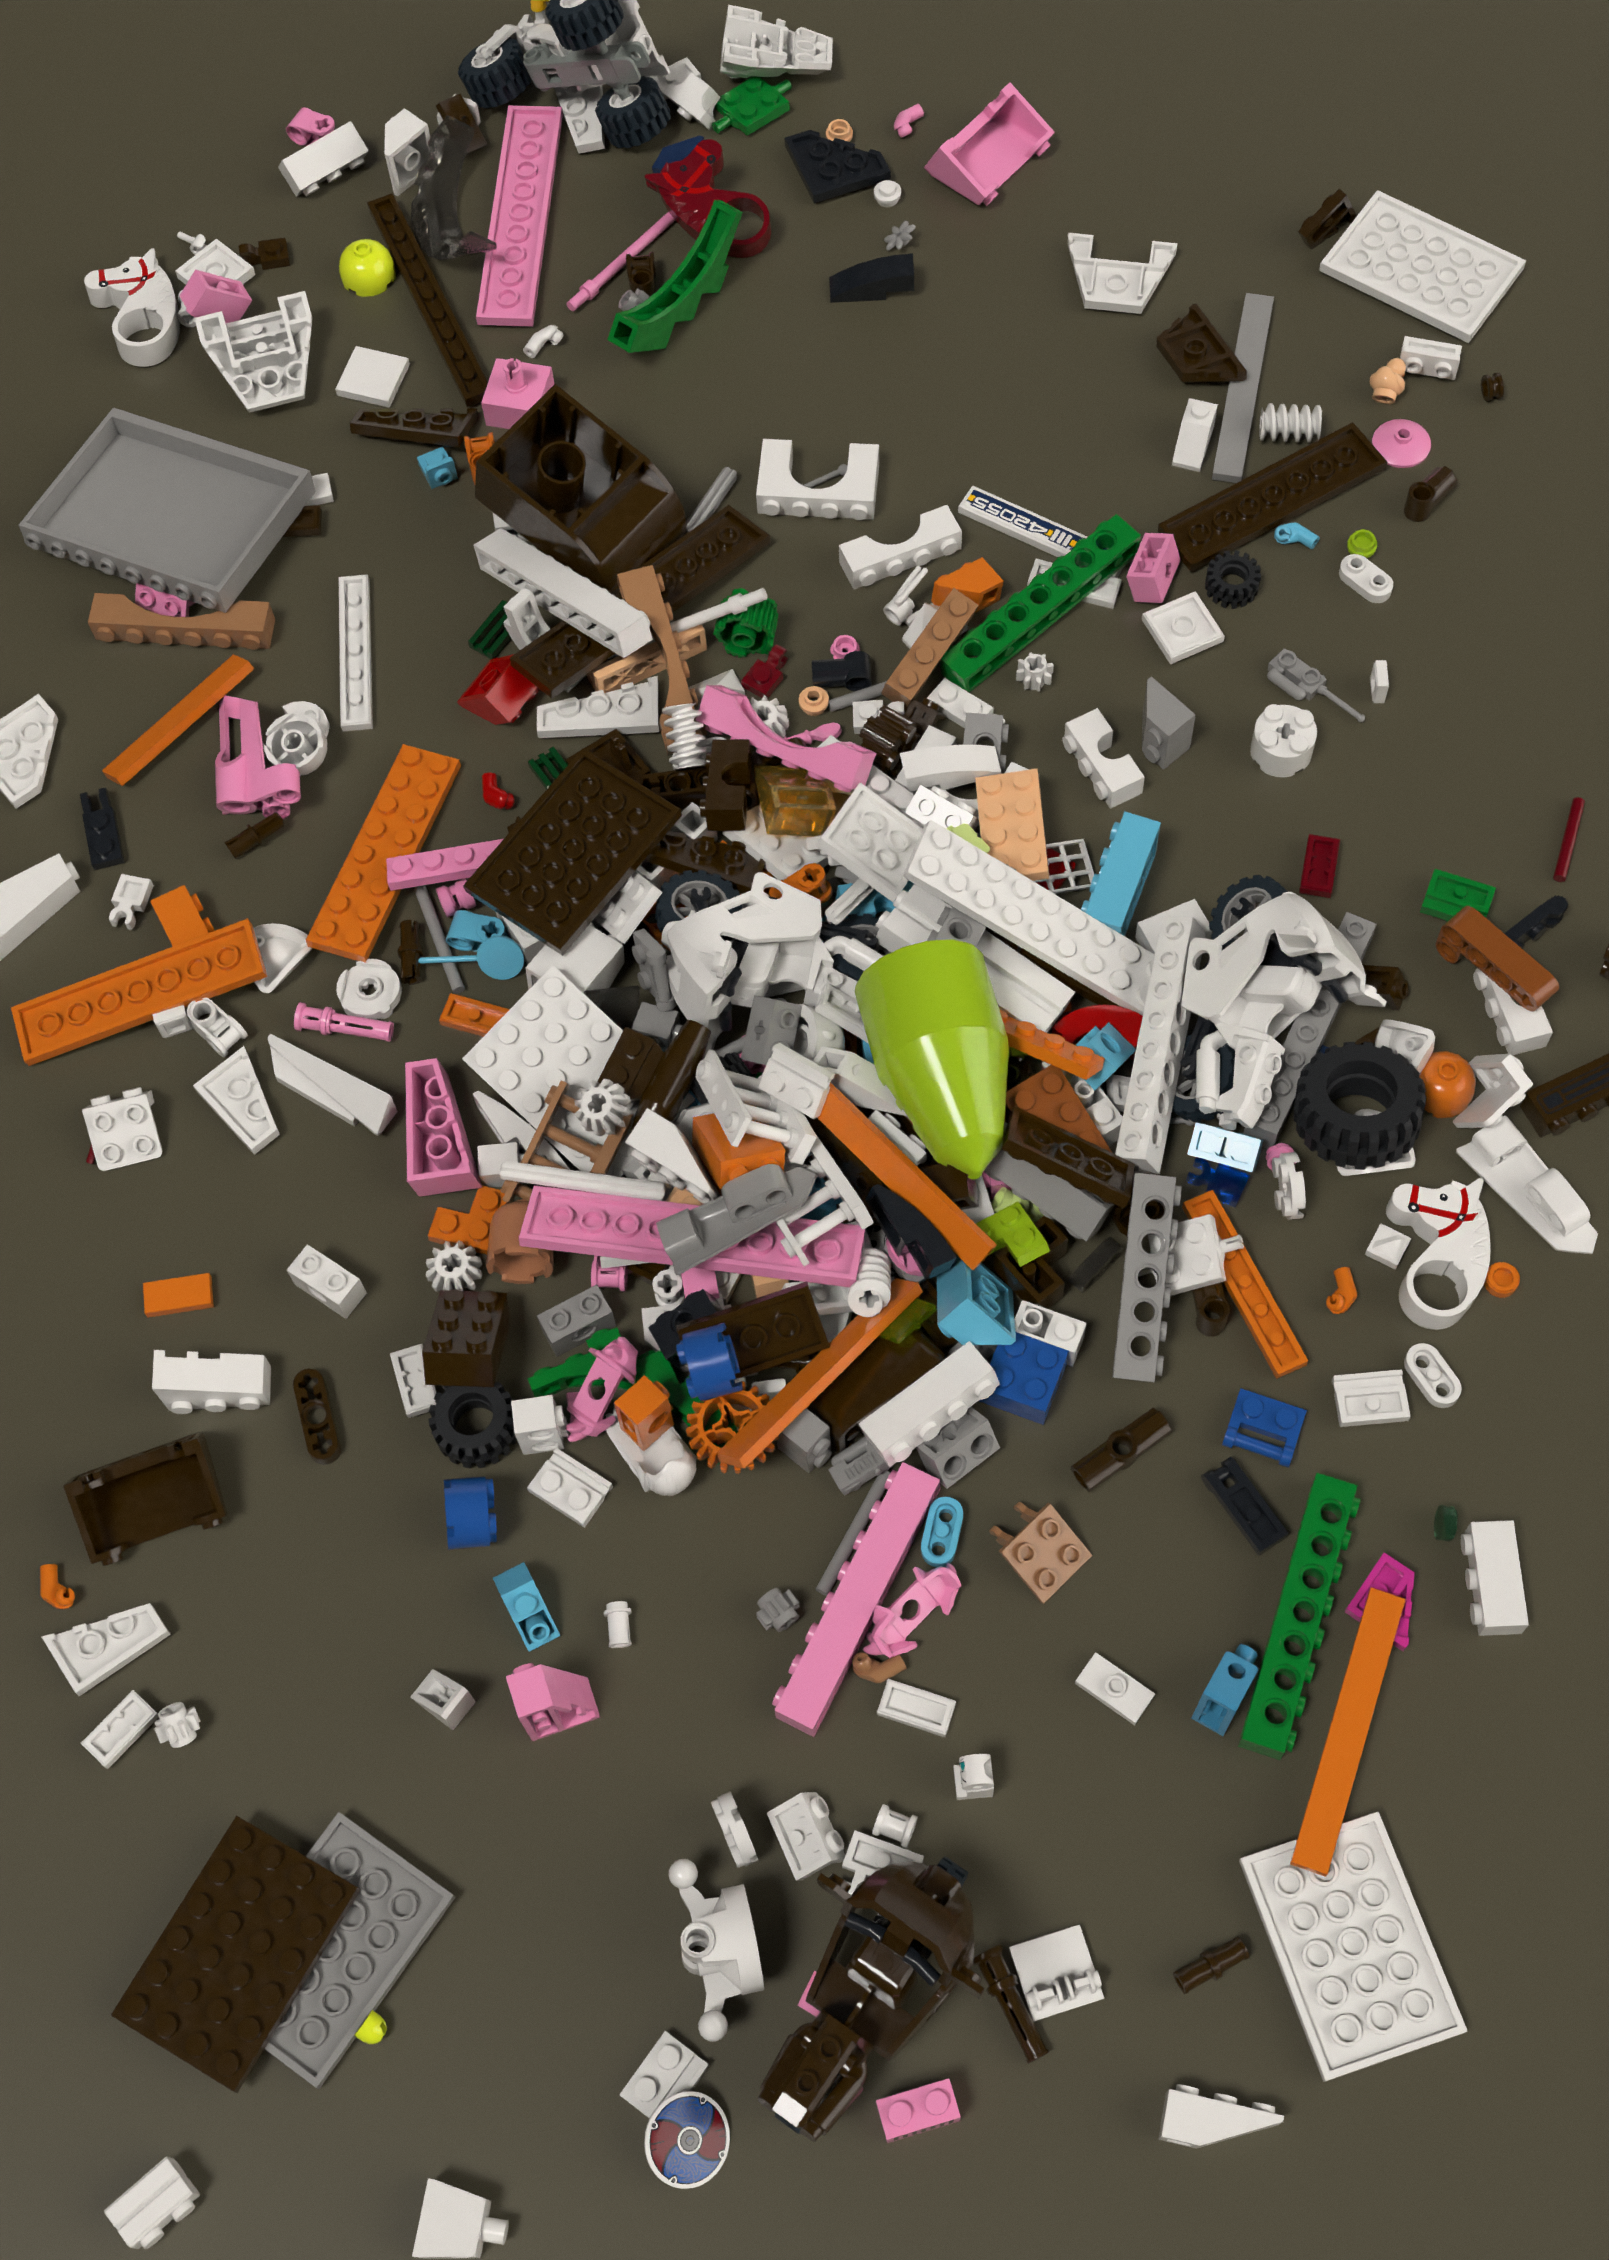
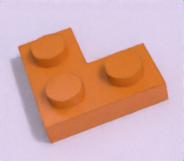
M482 1185V1188L477 1189L469 1214L437 1207L428 1233L429 1241L444 1244L446 1240L454 1247L460 1240L464 1243L465 1248L472 1246L477 1253L487 1255L491 1219L498 1208L508 1204L502 1200L505 1194L500 1192L501 1190Z

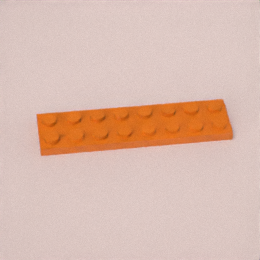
M405 744L402 745L306 938L308 947L366 963L402 890H390L387 881L386 858L420 852L461 768L459 759Z
M247 918L11 1007L23 1060L28 1066L37 1064L154 1020L152 1014L184 1005L186 1008L192 1001L203 1000L202 998L210 999L267 977L253 925Z

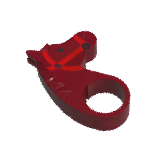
M713 139L702 140L683 160L675 161L671 164L666 162L660 173L645 175L647 187L660 194L664 205L672 217L695 240H697L707 220L714 200H722L740 211L755 213L763 221L761 230L755 236L745 240L733 239L727 256L737 258L752 257L760 253L769 243L771 237L769 211L759 197L745 192L714 189V176L719 174L724 167L722 146Z

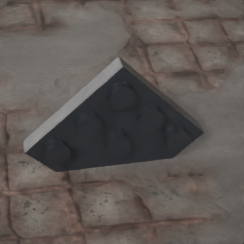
M812 130L784 138L785 147L813 203L891 179V171L879 151L870 149L869 152L855 148L854 143L834 138L831 141L820 137L819 132Z

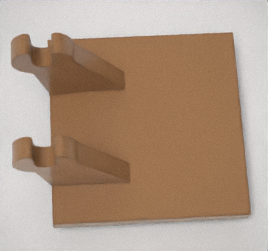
M1018 1502L1013 1508L1015 1511L1022 1514L1020 1517L1029 1524L1015 1537L1003 1532L995 1525L989 1532L991 1535H995L997 1537L996 1541L1003 1546L999 1550L1000 1554L1037 1599L1044 1604L1092 1554L1050 1503H1047L1039 1512L1027 1508L1023 1503Z

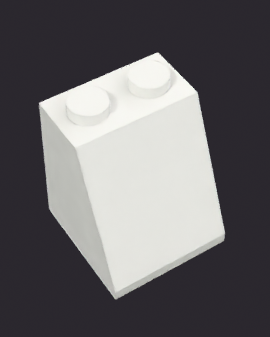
M590 923L563 956L547 945L538 952L525 967L528 990L554 965L598 1007L625 963L624 946L613 935L602 933Z

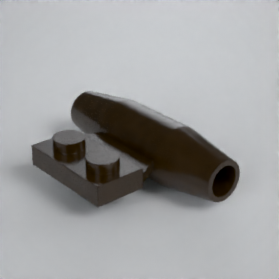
M687 1020L667 1049L663 1051L654 1039L625 1026L597 1082L601 1084L603 1079H609L613 1084H620L625 1090L624 1094L628 1095L631 1100H640L630 1133L647 1108L669 1122L674 1120L695 1080L696 1069L699 1062L703 1060L711 1030L698 1022Z

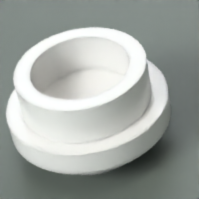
M890 180L879 182L874 188V197L879 205L892 207L897 204L901 197V187L898 183Z

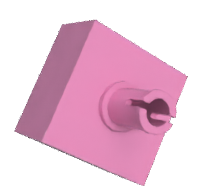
M496 358L481 402L486 426L510 429L554 385L552 367L524 363L519 359L514 361V358L508 360Z

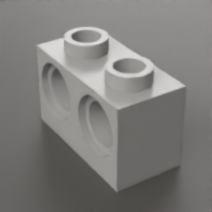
M969 1407L963 1417L949 1422L940 1429L935 1438L930 1441H924L916 1449L927 1473L940 1479V1484L948 1489L1000 1449V1446L988 1419L974 1408Z

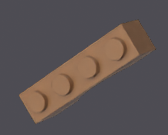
M953 588L887 680L881 694L892 702H904V710L906 711L912 699H915L949 647L957 640L969 623L978 604Z

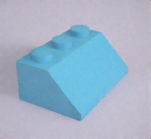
M956 1256L957 1258L951 1268L937 1275V1324L939 1329L945 1336L955 1338L961 1345H965L969 1341L973 1345H1012L1016 1341L1012 1289L983 1263L975 1270H972Z

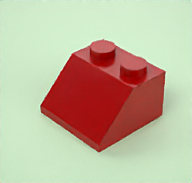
M512 654L491 659L457 703L464 709L494 725L510 724L521 715V707L525 702L533 699L539 692V689L511 666L510 657L514 655Z

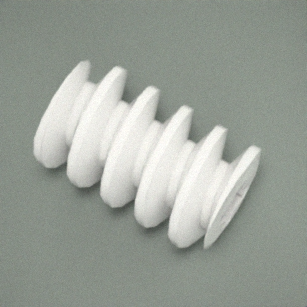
M1273 403L1267 405L1265 412L1262 407L1259 427L1260 441H1264L1267 433H1270L1272 441H1276L1279 433H1282L1284 442H1287L1290 434L1294 435L1295 442H1299L1302 434H1305L1307 443L1311 442L1314 434L1317 435L1319 440L1322 421L1320 405H1316L1312 413L1308 405H1303L1300 413L1296 404L1291 405L1289 412H1287L1285 404H1280L1277 412H1275Z
M696 703L669 706L662 709L663 714L672 716L664 721V726L674 729L666 733V739L675 741L667 746L668 751L677 753V755L669 758V763L679 766L674 770L705 766V760L700 759L699 755L707 752V748L697 746V743L704 740L705 736L695 732L704 727L703 723L694 721V718L702 714V711L692 709V706Z
M866 1248L862 1251L857 1281L851 1287H848L847 1302L850 1309L857 1315L874 1317L890 1301L891 1261L883 1251L875 1248Z

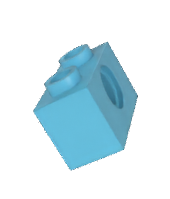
M1109 1022L1101 1030L1095 1026L1076 1044V1046L1088 1047L1094 1051V1054L1105 1058L1102 1070L1085 1080L1094 1091L1136 1051Z

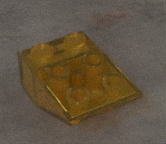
M754 765L753 771L766 833L770 835L813 837L823 835L833 821L836 812L831 787L824 780H817L808 776V770L804 768L794 769L790 767Z

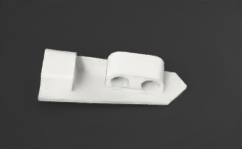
M1503 1116V1119L1491 1128H1482L1473 1135L1470 1143L1456 1149V1153L1556 1251L1593 1254L1598 1233L1589 1223L1590 1212L1586 1204L1558 1170L1547 1168L1507 1116Z

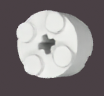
M1271 704L1265 708L1256 721L1250 748L1253 761L1254 759L1264 773L1274 777H1290L1295 775V772L1302 768L1304 770L1309 765L1317 738V728L1313 714L1308 710H1302L1291 705Z

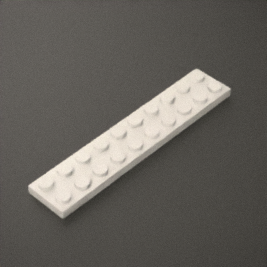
M930 819L924 825L902 877L1120 1007L1130 1009L1143 1016L1155 954Z

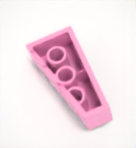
M437 1058L405 1063L407 1182L419 1197L482 1188L448 1073Z

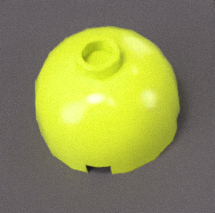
M372 239L354 241L345 247L341 254L339 273L342 283L348 291L351 289L358 296L368 297L381 294L387 290V285L391 280L394 282L396 279L394 261L388 249L378 241Z

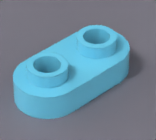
M940 1497L929 1507L921 1542V1555L924 1561L932 1567H945L947 1563L953 1561L956 1554L963 1523V1508L954 1498ZM942 1513H949L952 1519L949 1522H943L939 1516ZM935 1546H942L945 1552L942 1555H935L932 1549Z

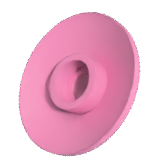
M1395 419L1383 423L1376 429L1372 438L1373 446L1386 459L1387 465L1396 468H1410L1422 463L1427 458L1431 448V440L1427 431L1419 424L1405 419Z

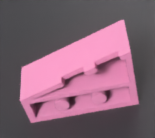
M533 1663L521 1665L513 1670L514 1674L506 1676L518 1719L532 1741L600 1718L588 1677L542 1664L534 1666Z

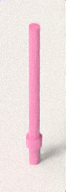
M669 211L594 279L587 280L581 285L580 291L566 303L567 307L574 312L586 300L590 301L599 294V289L627 265L626 254L637 256L676 221Z

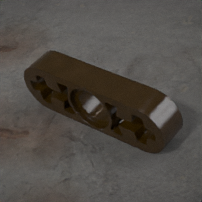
M311 1368L304 1369L295 1376L293 1388L306 1446L310 1456L316 1463L328 1465L336 1461L341 1452L328 1389L320 1372ZM309 1379L317 1383L313 1385L314 1395L317 1399L311 1400L307 1390L303 1388L307 1386L306 1381ZM317 1408L325 1410L326 1417L323 1422L316 1425L308 1422V1415L312 1410ZM323 1433L327 1443L332 1445L327 1448L328 1453L321 1454L319 1450H316L321 1448L320 1439L317 1434Z

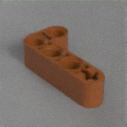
M1465 906L1441 927L1436 941V949L1443 959L1453 964L1458 962L1463 956L1466 957L1526 1010L1536 1011L1559 990L1556 978L1473 907Z

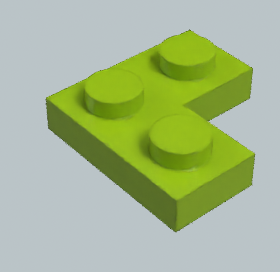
M1018 1201L976 1223L997 1244L990 1254L1006 1246L1020 1267L1050 1252L1046 1240Z

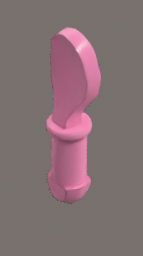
M832 722L819 726L812 731L805 730L803 733L788 738L784 737V739L788 740L798 737L803 739L805 745H811L813 740L824 742L830 735L835 738L839 737L842 729L838 723Z

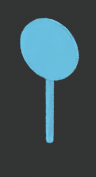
M493 936L481 943L477 955L420 957L418 962L425 964L477 961L479 967L486 975L494 979L506 980L515 977L521 971L524 964V953L519 944L511 938Z

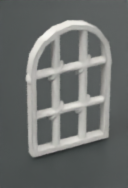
M1084 839L1046 844V849L1059 847L1061 852L1059 857L1048 858V865L1049 863L1063 861L1066 871L1061 874H1049V879L1035 880L1034 882L1046 881L1049 891L1055 895L1089 889L1091 884L1076 886L1074 881L1075 876L1088 874L1091 883L1094 876ZM1079 844L1080 854L1066 855L1064 846ZM1083 858L1086 870L1072 872L1069 862L1074 859ZM1055 879H1069L1071 887L1054 890L1052 882Z

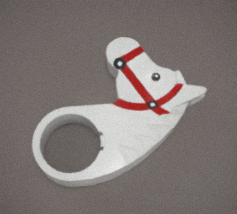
M151 248L143 257H129V260L119 267L94 270L86 275L84 282L91 305L97 308L116 306L120 309L113 321L112 331L121 358L131 365L140 367L153 366L167 359L174 350L180 334V321L177 319L179 309L172 284L165 271L158 265L155 249ZM149 328L161 330L156 337L148 341L132 342L127 340L130 335L140 330Z
M1482 1178L1475 1180L1468 1186L1453 1180L1451 1184L1438 1189L1402 1184L1394 1190L1386 1206V1215L1390 1221L1400 1226H1411L1420 1238L1430 1244L1423 1254L1411 1265L1399 1288V1302L1402 1310L1411 1321L1421 1327L1439 1330L1457 1323L1469 1310L1485 1283L1491 1250L1488 1220L1479 1200L1484 1182ZM1422 1274H1436L1449 1277L1456 1284L1455 1288L1459 1296V1306L1449 1310H1438L1429 1307L1417 1296L1413 1286V1279Z

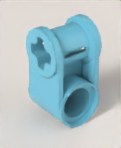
M457 910L449 928L446 943L457 950L477 952L481 943L487 938L493 936L509 938V936L505 932L504 924L499 918L474 914L466 910Z

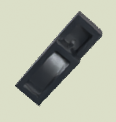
M913 253L876 258L859 263L830 276V303L886 300V292L914 291Z
M879 1184L872 1186L865 1200L897 1256L899 1257L910 1252L925 1280L948 1271L957 1257L932 1223L897 1194Z

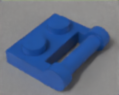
M1240 1388L1222 1446L1231 1449L1232 1446H1236L1279 1461L1278 1465L1289 1468L1307 1410ZM1241 1427L1285 1442L1284 1448L1238 1433V1428Z

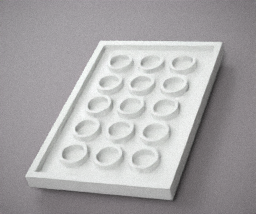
M1377 190L1322 260L1319 271L1469 343L1523 271L1526 260Z
M552 965L462 1059L537 1130L549 1106L545 1103V1099L552 1085L558 1087L562 1080L569 1085L566 1095L576 1100L582 1099L584 1095L581 1094L580 1088L590 1090L591 1080L598 1081L623 1030ZM690 1093L687 1094L671 1123L678 1119L682 1110L689 1108L695 1101V1098ZM631 1100L626 1106L631 1110L634 1117L640 1100ZM559 1106L551 1123L552 1125L595 1146L598 1143L604 1145L608 1136L607 1132L603 1136H597L593 1134V1131H586L582 1128V1121L576 1119L575 1113ZM632 1124L607 1175L623 1177L624 1173L621 1169L635 1159L631 1156L633 1150L625 1143ZM545 1136L579 1171L590 1173L594 1163L590 1162V1157Z
M1379 1812L1341 1825L1326 1877L1290 1864L1296 1840L1240 1858V1865L1323 2082L1468 2032Z

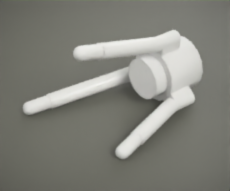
M916 566L893 599L883 608L884 614L893 624L900 626L905 622L910 626L920 611L918 610L913 613L912 609L915 605L908 596L927 574V568L921 570L920 566Z

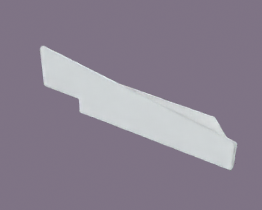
M273 1034L268 1036L274 1074L277 1081L355 1127L358 1122H361L379 1137L398 1112L392 1097L384 1091Z

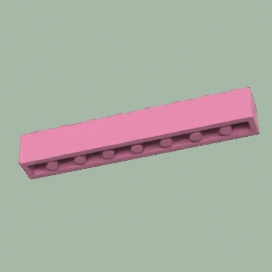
M902 1462L898 1471L892 1470L884 1486L888 1491L883 1501L877 1499L869 1514V1519L872 1522L867 1532L861 1530L853 1545V1549L857 1551L852 1561L846 1560L843 1563L837 1576V1580L841 1582L836 1592L830 1591L827 1594L821 1610L825 1613L820 1623L814 1622L811 1625L805 1638V1642L809 1644L803 1656L800 1654L795 1656L789 1669L792 1677L787 1687L781 1685L773 1699L772 1705L776 1706L774 1711L777 1719L812 1737H815L852 1664L853 1657L857 1654L873 1623L872 1619L876 1605H882L928 1514L930 1505L935 1501L940 1491V1479Z

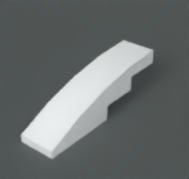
M480 1091L474 1092L473 1097L477 1108L501 1143L517 1142L519 1150L525 1153L536 1130L503 1104ZM543 1139L536 1154L569 1169L555 1149Z

